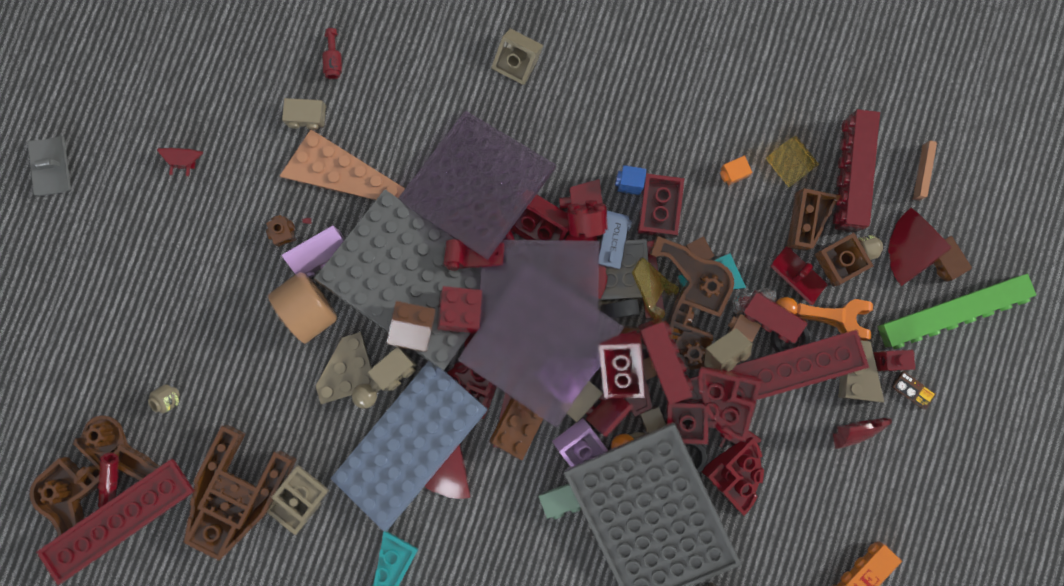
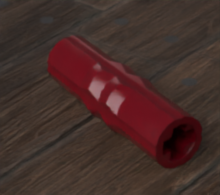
M114 453L103 454L100 458V474L98 479L99 508L114 499L117 494L119 457Z

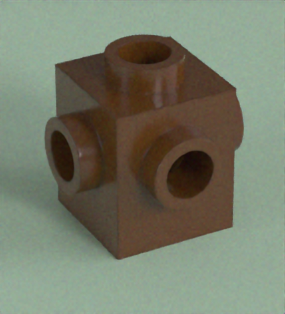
M278 215L272 217L271 221L266 223L268 227L266 234L270 240L272 239L274 245L280 247L296 241L293 232L296 229L292 220Z

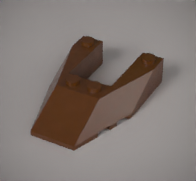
M230 425L221 426L194 479L195 492L191 497V510L187 520L184 543L218 561L267 513L274 501L272 496L288 478L297 461L296 458L282 451L274 452L257 486L227 472L246 434Z

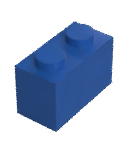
M623 165L622 170H618L615 186H618L617 192L640 195L644 188L647 169Z

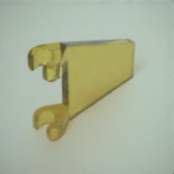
M641 257L632 271L633 277L650 315L654 319L659 317L663 319L665 311L655 306L664 290L668 295L673 293L676 295L679 287L669 282L646 259Z

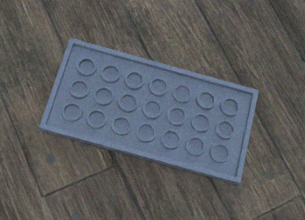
M428 361L330 479L383 531H387L488 409L446 371H442Z

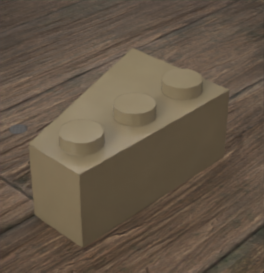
M861 341L869 368L840 376L838 397L885 403L871 342Z

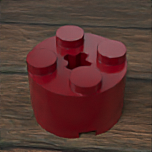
M588 200L583 205H568L567 215L569 234L571 236L579 237V234H585V237H593L606 233L605 230L608 231L605 204H597L596 200Z

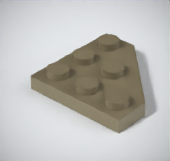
M362 332L343 337L316 384L321 404L351 396L356 386L364 383L370 384L373 381L372 377L367 373L372 369Z

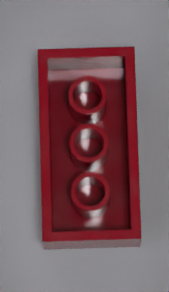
M659 317L638 325L669 404L671 405L692 397L691 390H694L690 378L687 375L684 376L683 372L687 370L683 360L680 357L677 358L676 354L679 353L676 342L669 337L672 332L666 320L662 321Z

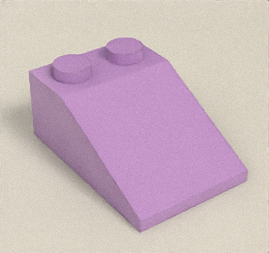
M584 418L580 419L552 441L571 467L608 451Z

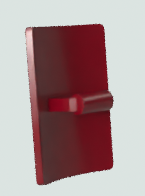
M787 246L770 265L811 306L814 305L819 295L828 286L812 270V264H806Z

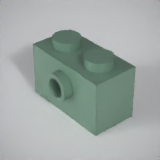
M569 483L539 495L547 519L553 517V519L561 518L564 516V512L570 510L572 513L582 510Z

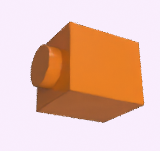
M745 156L724 164L720 171L722 180L727 182L728 186L749 177L753 173Z

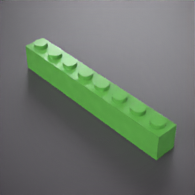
M1024 274L877 327L885 348L893 347L894 350L904 347V342L911 341V343L921 341L924 335L928 334L929 337L941 333V329L951 330L957 328L960 322L964 321L965 324L976 321L977 316L988 317L995 314L994 310L1000 309V311L1013 308L1011 304L1018 303V305L1030 302L1029 298L1036 296V292L1029 275Z

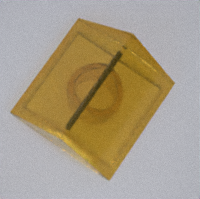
M796 135L766 157L767 161L788 187L819 165Z

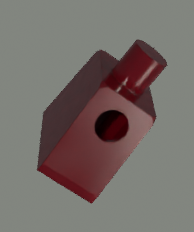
M600 179L570 187V197L559 198L560 209H566L570 204L583 205L588 200H596L597 204H602Z
M914 350L873 352L877 371L915 370ZM883 357L885 358V365L882 364Z

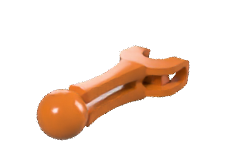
M790 297L780 298L776 302L802 319L819 321L834 326L839 330L840 334L857 329L861 341L871 339V331L860 327L856 317L858 314L865 315L873 310L872 302L854 299L842 308L835 309L813 307L802 303L797 304Z

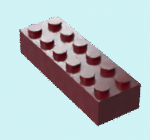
M857 109L842 123V131L844 132L840 142L842 157L838 161L840 175L836 181V186L839 187L838 194L836 195H840V198L835 204L837 205V210L833 216L835 230L859 232L870 226L880 112Z

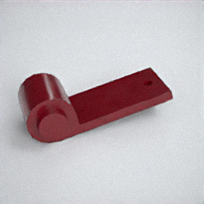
M448 240L445 246L444 266L451 271H457L462 268L503 266L505 244L466 245L460 240Z

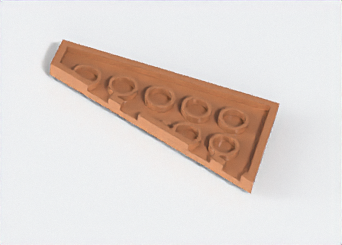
M313 130L309 131L280 175L281 178L373 199L374 201L377 200L384 190H387L398 199H401L406 192L404 187Z

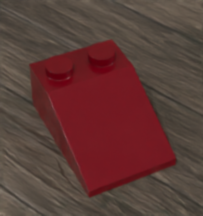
M603 393L599 398L600 402L596 407L592 405L585 413L587 414L585 419L606 437L633 406L623 398H604Z

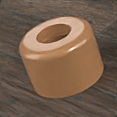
M303 272L295 274L268 294V299L278 316L304 344L337 320V314L326 296L314 281Z

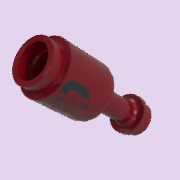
M327 28L324 35L328 40V50L322 54L323 73L327 79H338L342 73L341 53L335 49V37L338 36L335 28Z

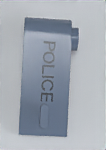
M606 210L608 231L605 230L606 233L602 235L597 264L620 269L627 231L630 230L631 220H629L628 215Z

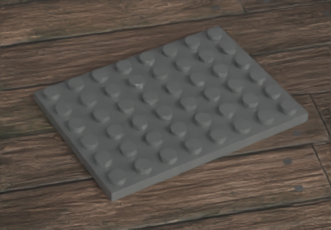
M384 190L314 280L388 333L396 301L436 309L426 352L414 351L444 371L470 333L437 330L440 291L442 287L482 290L481 319L507 283L509 277L494 266L462 268L457 271L448 270L444 266L446 241L454 238L390 192Z
M674 422L564 470L566 479L619 586H692L741 566L740 560Z

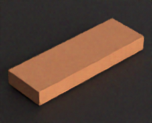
M929 141L922 146L913 200L920 201L928 197L937 142Z

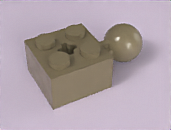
M396 347L367 372L373 379L370 384L364 383L354 388L352 392L353 403L363 409L373 406L377 399V392L381 389L383 391L395 390L401 384L400 380L402 378H408L416 371L414 368L417 364L403 348Z

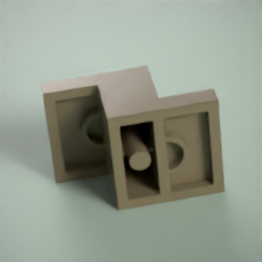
M298 465L272 496L274 501L267 513L294 535H297L322 504L320 501L328 493L329 489Z

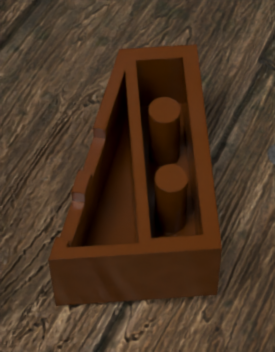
M806 188L795 193L787 248L802 251L813 249L840 195Z

